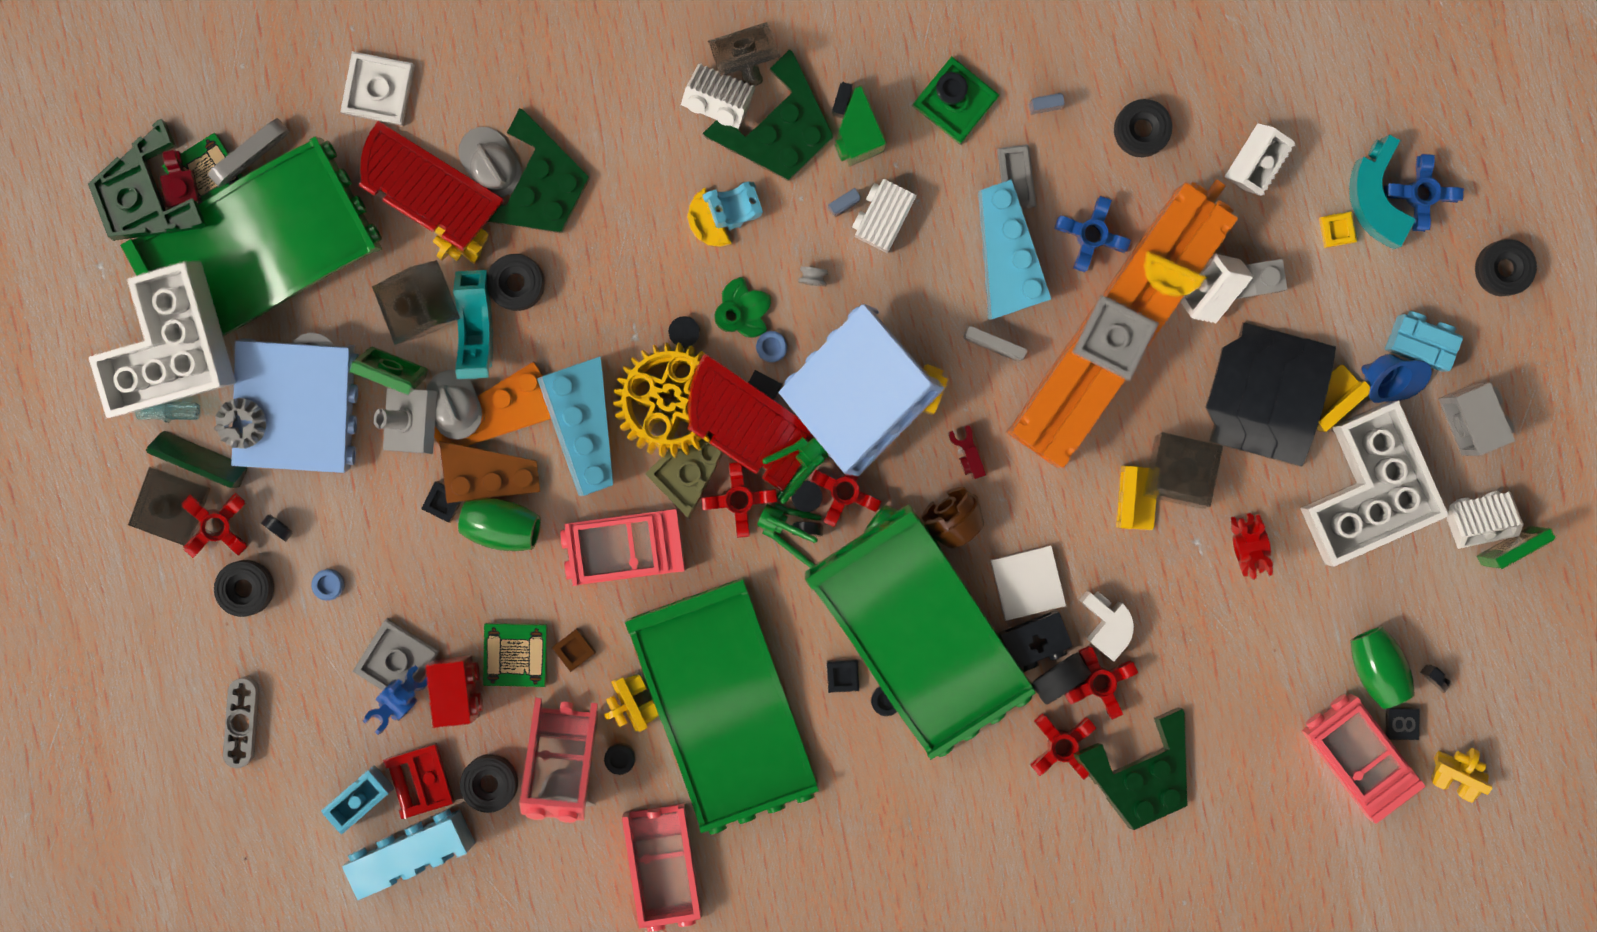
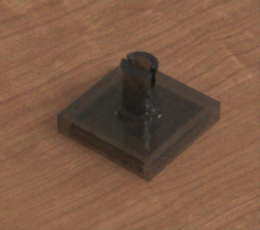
M767 22L708 41L720 77L741 70L743 82H748L750 86H757L763 82L758 64L780 58L777 44Z
M149 467L128 525L184 546L193 537L199 520L186 511L181 503L191 494L204 506L211 488L155 467Z

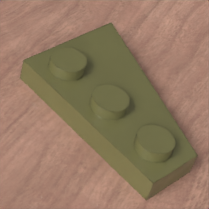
M689 430L684 436L690 434L691 431ZM708 432L707 435L709 436L710 440L714 434ZM703 439L699 440L700 451L691 445L689 446V456H686L682 449H678V456L674 458L669 450L665 457H662L645 473L689 519L724 454Z

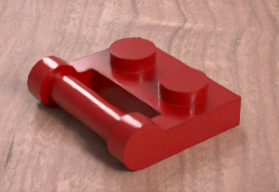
M437 743L383 759L385 769L389 768L401 809L398 811L401 819L452 805L455 802ZM408 763L420 801L418 804H412L401 764Z

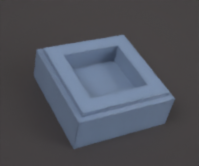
M1058 93L1033 98L1029 103L1031 115L1061 110L1065 105L1063 94Z
M854 188L828 204V209L833 217H837L859 203L861 197Z

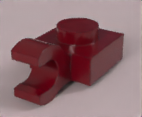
M170 150L162 152L165 166L169 172L168 175L160 176L167 207H175L192 198L199 202L200 196L194 170L184 171L180 151Z
M964 426L966 437L961 441L956 439L953 431H950L948 437L951 443L962 448L964 456L960 457L959 460L965 476L971 474L972 479L986 476L978 450L973 442V432L970 426Z

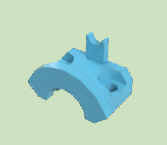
M744 182L739 187L730 191L718 192L716 189L702 195L704 201L709 205L717 228L728 227L729 231L734 228H741L743 222L755 220L762 215L763 210L754 182Z

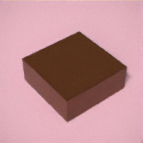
M578 628L552 647L570 672L596 653Z

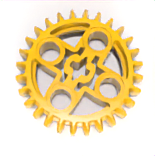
M667 342L663 352H660L656 345H653V355H649L645 350H641L644 359L640 362L635 357H632L631 360L635 367L633 369L626 366L623 367L628 375L627 379L617 378V381L624 386L623 389H614V393L622 397V400L613 401V405L616 408H622V411L616 413L615 417L619 420L626 419L620 425L621 430L632 429L628 433L627 438L633 441L639 437L636 446L642 449L647 443V452L651 455L656 448H659V455L661 457H665L667 449L670 450L674 458L678 456V449H682L686 456H689V446L691 445L700 451L699 440L702 438L693 432L680 438H674L680 421L689 423L688 399L690 386L704 352L701 351L694 357L695 349L693 346H689L686 353H684L681 343H677L675 351H672L670 344ZM668 362L662 380L645 373L658 364ZM681 365L690 366V373L685 378H677L675 375L677 368ZM643 382L649 383L650 389L648 393L643 396H637L635 393L636 387ZM679 387L684 388V389H683V390H684V393L687 395L688 399L686 398V396L683 394V392L681 391V389H680ZM674 394L680 403L671 402L668 407L663 398H671ZM632 401L650 408L643 428L635 417ZM658 422H665L667 425L665 433L661 436H654L652 434L653 426ZM706 434V436L703 438V440H704L705 442L709 443L710 438H709V436Z

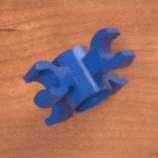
M1421 154V156L1416 157V181L1410 185L1393 183L1384 185V193L1387 199H1406L1407 203L1414 208L1413 218L1416 220L1412 226V231L1425 232V230H1430V205L1435 204L1437 201L1452 203L1463 201L1464 188L1441 187L1439 182L1432 178L1435 155ZM1420 185L1425 186L1429 191L1427 201L1421 200L1417 194Z
M1102 196L1097 198L1091 219L1084 224L1060 215L1054 229L1076 236L1081 246L1073 269L1082 272L1087 271L1094 249L1101 245L1121 253L1128 251L1131 240L1109 233L1104 223L1112 202L1111 199ZM1093 226L1099 230L1100 239L1098 242L1093 243L1086 239L1085 229L1087 227Z
M416 665L408 670L403 684V681L400 679H394L375 699L379 703V709H372L365 715L363 719L365 724L371 718H378L381 725L375 731L377 735L386 729L390 716L393 720L399 721L415 705L418 700L414 697V691H421L428 685L427 677L422 682L414 681L413 674L418 669Z

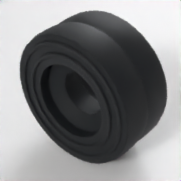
M1139 99L1129 103L1120 111L1114 123V136L1117 144L1124 152L1134 157H1149L1156 154L1166 146L1172 134L1170 114L1164 106L1150 99ZM1138 120H1146L1150 123L1152 130L1149 136L1141 137L1136 134L1134 126Z
M1513 239L1500 240L1489 244L1480 252L1475 263V275L1478 283L1485 291L1495 296L1504 297L1523 292L1531 285L1537 272L1536 258L1531 249L1524 243ZM1503 259H1507L1513 264L1514 270L1509 277L1502 276L1498 271V264Z
M508 254L496 260L491 266L487 275V287L491 298L498 305L512 311H523L531 308L540 300L545 288V278L539 265L531 258L521 254ZM512 274H521L525 280L524 287L520 291H511L508 288L507 280Z
M241 560L226 565L218 573L214 583V596L219 606L228 614L237 617H247L261 612L269 605L274 594V582L270 572L263 565L252 560ZM242 579L249 581L252 585V592L248 597H241L236 591V585Z
M1075 653L1034 680L1032 686L1045 704H1049L1087 679L1091 672L1084 664L1080 655Z
M494 754L482 755L474 759L465 768L460 780L461 794L466 803L473 809L484 813L496 812L506 807L514 798L518 789V775L514 766L504 757ZM492 775L497 779L498 787L495 791L487 792L481 787L483 776Z

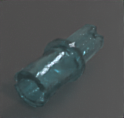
M168 402L136 411L135 414L138 420L158 419L163 420L165 423H170L172 420H197L200 417L201 409L200 405L196 402Z

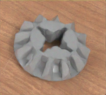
M232 399L223 404L215 415V430L218 432L221 441L227 443L232 448L246 449L255 445L261 440L266 430V418L262 409L248 399ZM236 415H239L241 420H252V423L243 427V433L238 428L228 426L236 421Z

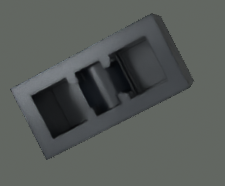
M1057 610L999 632L1001 641L1023 672L1039 666L1038 661L1049 657L1050 660L1061 658L1068 654L1066 649L1073 647L1061 615ZM1034 635L1045 640L1040 643L1041 648L1039 650L1028 645L1033 642L1032 637Z

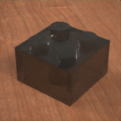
M438 260L411 266L372 286L394 345L421 338L460 319Z
M1163 432L1156 435L1143 496L1199 509L1211 507L1223 446Z

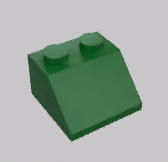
M862 86L854 90L838 130V137L835 140L836 144H834L841 162L847 160L849 167L883 153L886 146Z

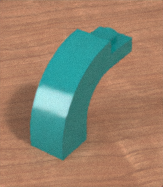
M1389 134L1381 140L1377 139L1368 152V156L1371 159L1362 157L1356 160L1350 176L1349 195L1353 212L1363 229L1378 242L1391 249L1402 247L1416 219L1392 206L1383 190L1385 169L1400 142L1399 139Z
M487 270L455 272L453 293L458 320V350L455 367L457 379L489 378V368L492 367L493 324L491 296L487 287Z

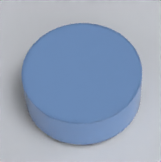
M769 331L759 337L756 350L762 360L770 363L778 362L787 352V342L780 333Z
M333 569L319 571L313 577L311 583L315 596L325 601L339 597L345 585L342 575Z

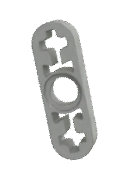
M278 118L272 120L217 163L209 171L208 176L218 187L226 185L284 139L289 130Z
M242 677L233 681L228 688L223 759L232 768L246 766L252 761L255 753L259 686L255 680L249 677ZM244 683L246 684V689L251 690V695L246 696L244 699V706L250 705L251 707L250 709H234V705L238 706L242 702V695L237 693L236 689L242 687ZM237 714H244L249 719V727L246 731H239L234 727L233 719ZM232 736H248V740L244 739L241 741L240 749L242 752H246V756L242 757L240 761H237V756L231 753L232 750L238 747L239 740H232Z

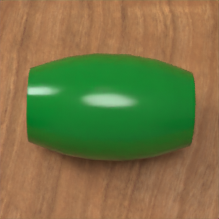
M491 498L465 501L458 522L459 534L470 541L486 548L511 552L534 549L541 527V517L528 508L514 502Z
M1382 626L1363 632L1350 640L1352 659L1360 681L1368 694L1382 709L1397 706L1415 696L1413 676L1409 663L1396 640Z

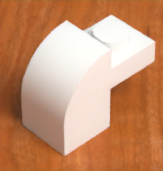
M1086 591L1079 601L1102 620L1087 637V640L1109 659L1115 661L1131 641L1134 630L1132 616L1123 603L1118 601L1110 610L1108 607L1111 605V602L1097 591L1093 595Z

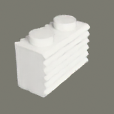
M701 63L697 65L685 88L681 106L688 108L694 113H701L718 120L723 125H730L739 129L750 107L756 88L754 85L750 86L748 82L738 81L737 78L732 79L731 75L726 76L725 73L721 74L720 71H715L713 68L709 69L708 66H703Z
M1258 123L1226 173L1225 178L1245 191L1260 196L1265 195L1264 190H1268L1271 179H1275L1274 174H1277L1278 169L1282 168L1281 163L1285 162L1284 158L1288 157V152L1292 151L1291 147L1295 146V142L1274 127Z
M883 179L880 185L874 183L866 200L871 202L867 212L860 211L852 228L857 230L854 237L888 254L917 195L886 179Z
M1213 254L1200 275L1206 277L1204 282L1198 289L1188 295H1184L1180 302L1194 320L1196 318L1197 320L1201 319L1202 321H1210L1216 324L1242 290L1247 287L1253 275L1241 259Z
M1499 491L1490 492L1481 499L1477 498L1475 500H1470V498L1458 499L1449 506V516L1446 517L1458 549L1517 537L1520 535L1523 527L1517 506L1509 491L1507 493Z

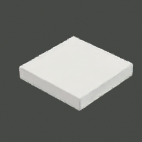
M352 51L340 113L403 126L415 65L409 62Z
M1051 545L990 560L1006 621L1066 606Z

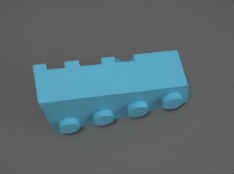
M1012 179L978 191L988 319L992 320L1050 300L1051 296Z
M601 356L537 378L578 496H585L612 486L613 478Z
M450 808L432 816L434 821L423 826L421 821L405 828L406 834L395 839L392 834L377 841L378 847L367 852L364 847L349 854V861L342 868L357 900L396 884L399 878L407 880L424 871L427 865H431L432 868L442 865L454 856L453 853H455L457 858L467 854L475 844V840L461 810L459 809L451 813Z

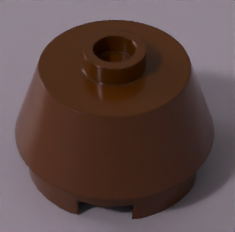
M956 487L948 490V498L941 501L937 506L932 501L921 516L931 536L948 548H957L970 542L984 526L978 497L969 493L965 487Z

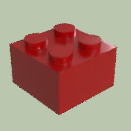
M472 655L435 659L425 665L433 728L465 725L475 721L479 717V712L483 711V698L481 693L476 692L475 681L480 679L478 662H473Z

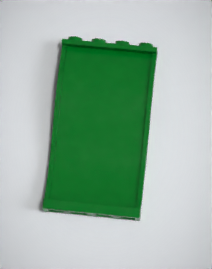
M314 136L309 142L261 166L199 204L207 227L130 239L120 246L136 276L183 262L201 261L222 335L225 336L329 275L373 252L382 250L379 243L382 237L373 223L369 225L364 215L367 209L358 195L354 197L349 187L352 185V181L344 168L339 169L334 158L337 157V153L328 140L324 141V139Z
M910 503L805 571V581L816 592L845 632L885 695L927 752L930 760L936 756L943 757L953 750L955 744L963 739L968 741L974 738L982 727L988 723L995 724L1006 716L1007 711L1015 706L1019 708L1031 701L1032 696L1036 694L1031 680L1027 678Z
M743 577L626 619L625 624L628 633L631 636L654 704L682 774L701 833L709 831L710 835L727 829L726 824L737 820L739 824H744L756 818L755 814L767 810L768 814L775 813L786 807L785 803L797 800V803H802L815 797L814 793L819 791L818 783Z

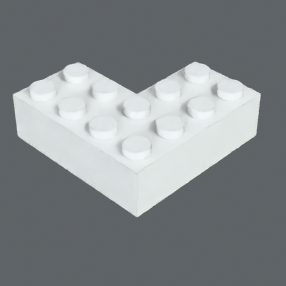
M201 261L183 262L127 279L145 341L89 357L106 418L133 413L236 384Z
M1389 401L1332 426L1357 483L1300 508L1324 564L1332 567L1449 516L1399 401Z

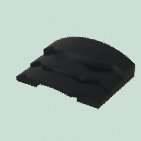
M1242 322L1238 339L1221 349L1215 377L1205 406L1214 423L1209 442L1302 467L1311 447L1324 407L1334 364L1336 346Z

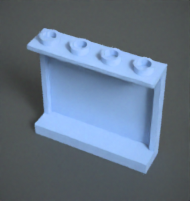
M865 304L856 307L849 313L848 320L840 328L835 329L828 335L827 342L819 350L814 351L807 357L805 365L798 372L791 374L785 380V385L778 392L845 474L859 476L945 389L937 379L931 378L925 373L877 317L879 313L877 308Z
M247 338L236 340L234 362L236 384H234L233 399L244 398L256 403L265 415L266 430L261 440L255 445L246 449L232 448L231 466L337 473L348 471L350 465L355 464L356 448L351 446V438L357 429V417L352 415L353 403H357L358 385L354 384V373L349 372L352 362L359 357V354L355 353V345L341 347L264 342ZM236 415L233 428H238L243 433V427L252 423V420H241L240 416Z

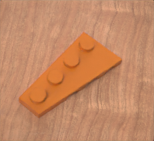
M534 361L477 396L482 409V419L476 432L469 437L459 440L450 439L441 434L435 426L434 438L439 446V441L467 447L550 420L551 417L537 380L543 374Z

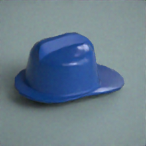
M1392 354L1380 356L1373 363L1363 365L1361 368L1365 375V382L1371 387L1369 397L1374 403L1409 399L1426 387L1432 374L1431 366L1425 361H1404Z

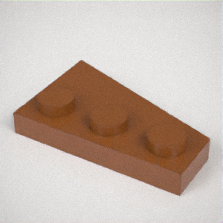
M439 441L447 503L540 492L537 461Z

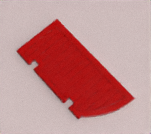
M377 121L371 129L362 150L361 182L359 186L374 196L380 190L383 191L386 195L382 201L433 233L438 227L442 228L445 232L441 238L464 251L503 203V198L383 123Z
M704 353L696 368L690 386L688 399L689 425L687 429L702 439L708 431L714 435L709 444L755 474L758 473L761 467L765 468L766 471L762 479L780 491H784L800 466L796 458L799 450L768 464H764L763 459L795 444L802 437L807 442L815 437L799 417Z

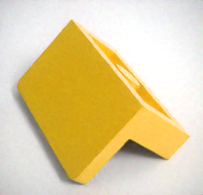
M1343 364L1332 371L1324 407L1317 426L1319 432H1327L1369 395L1371 387L1365 381L1359 382Z
M1121 466L1116 520L1117 528L1154 529L1158 469Z

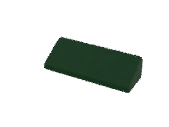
M162 431L146 449V452L152 456L228 488L240 487L247 471V467L231 466L232 459L166 431Z

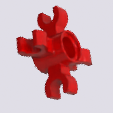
M738 462L729 463L732 488L726 495L702 497V510L728 508L735 514L737 538L750 537L747 511L754 504L777 502L776 489L751 492L744 486L742 465ZM735 491H743L747 494L748 504L746 507L738 509L731 504L730 498Z
M814 470L809 478V481L831 491L834 500L823 522L833 527L836 526L845 505L855 502L877 512L882 501L859 491V486L856 483L859 476L846 474L843 477L834 479ZM849 482L852 484L854 493L851 498L843 500L837 496L836 487L839 483Z
M236 492L220 510H207L191 494L181 503L182 507L199 520L200 530L183 546V550L192 558L209 541H223L238 556L247 548L246 543L229 529L228 521L246 504L245 500ZM211 518H219L224 524L220 531L210 532L205 528L206 522Z
M1247 513V523H1245L1244 518H1240L1237 522L1235 516L1231 517V531L1235 534L1232 537L1234 552L1243 576H1248L1249 570V576L1252 579H1257L1256 569L1260 573H1264L1266 569L1268 575L1272 576L1273 562L1269 558L1271 556V546L1260 514L1254 518L1251 513Z
M1090 645L1078 650L1091 675L1085 679V682L1077 685L1065 694L1068 703L1072 705L1094 694L1101 698L1109 718L1113 720L1124 715L1113 693L1116 690L1117 682L1138 674L1134 662L1131 660L1126 661L1108 671L1100 666L1097 656ZM1105 674L1108 677V685L1103 690H1095L1093 687L1095 677Z
M1043 713L1033 721L1047 736L1048 750L1031 762V767L1041 776L1055 762H1069L1081 778L1085 780L1089 773L1082 764L1078 763L1073 753L1079 751L1078 743L1096 730L1095 725L1089 718L1085 717L1069 732L1058 731ZM1061 739H1068L1071 742L1070 750L1064 754L1057 753L1055 750L1056 743Z

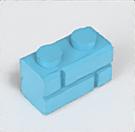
M1409 311L1408 315H1398L1385 350L1410 360L1425 361L1431 368L1441 372L1450 371L1463 340V336L1455 333L1456 328L1442 322H1438L1437 326L1426 322L1427 317L1413 311Z
M374 765L321 812L340 834H343L395 788Z

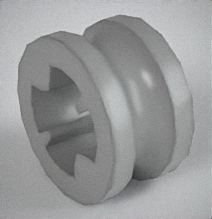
M800 267L803 276L799 278V283L826 286L824 276L828 275V270Z

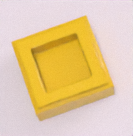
M1352 211L1319 218L1324 248L1357 242Z

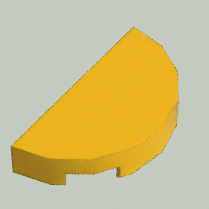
M703 188L695 194L689 205L687 218L691 231L698 240L708 246L724 247L732 245L725 228L716 227L709 205L703 199L702 195L707 193L706 188Z
M1146 252L1144 261L1146 278L1151 286L1163 295L1172 297L1188 295L1198 289L1206 279L1203 275L1151 252Z

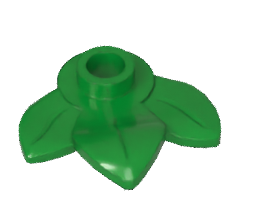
M736 278L728 283L722 291V304L717 307L714 314L715 323L725 332L738 331L748 338L758 337L767 331V327L761 317L768 311L772 298L763 291L752 290L748 292L744 278ZM727 311L735 314L736 319L734 321L726 318Z

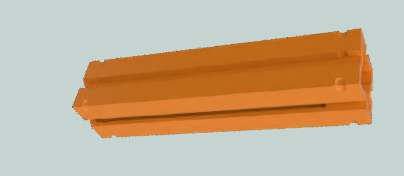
M1217 179L1208 191L1194 182L1191 185L1185 182L1181 187L1176 188L1102 294L1159 323L1147 348L1184 295L1178 297L1163 295L1151 286L1146 278L1144 269L1146 252H1151L1200 274L1226 237L1227 232L1238 219L1232 214L1234 210L1226 203L1218 200L1214 204L1226 187L1224 183ZM1094 307L1026 402L1015 421L1006 431L1008 435L1034 451L1055 468L1064 469L1072 454L1080 446L1126 380L1072 353Z

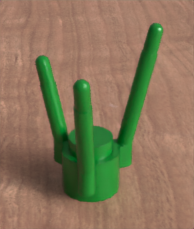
M802 437L795 444L763 459V463L768 464L799 450L796 458L803 467L789 481L784 491H780L777 494V498L781 499V503L785 504L811 473L829 457L826 450L815 438L807 442Z
M776 503L775 507L767 504L757 523L758 527L764 529L762 534L772 538L809 568L813 567L815 564L775 533V531L781 534L784 529L812 543H817L818 539L786 523L788 517L783 514L820 521L822 516L788 508L779 503Z

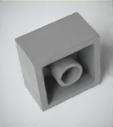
M1491 383L1471 384L1438 398L1462 456H1481L1515 441L1512 434L1515 432L1514 425L1511 419L1504 415L1500 406L1503 403L1502 396L1495 386L1493 387Z

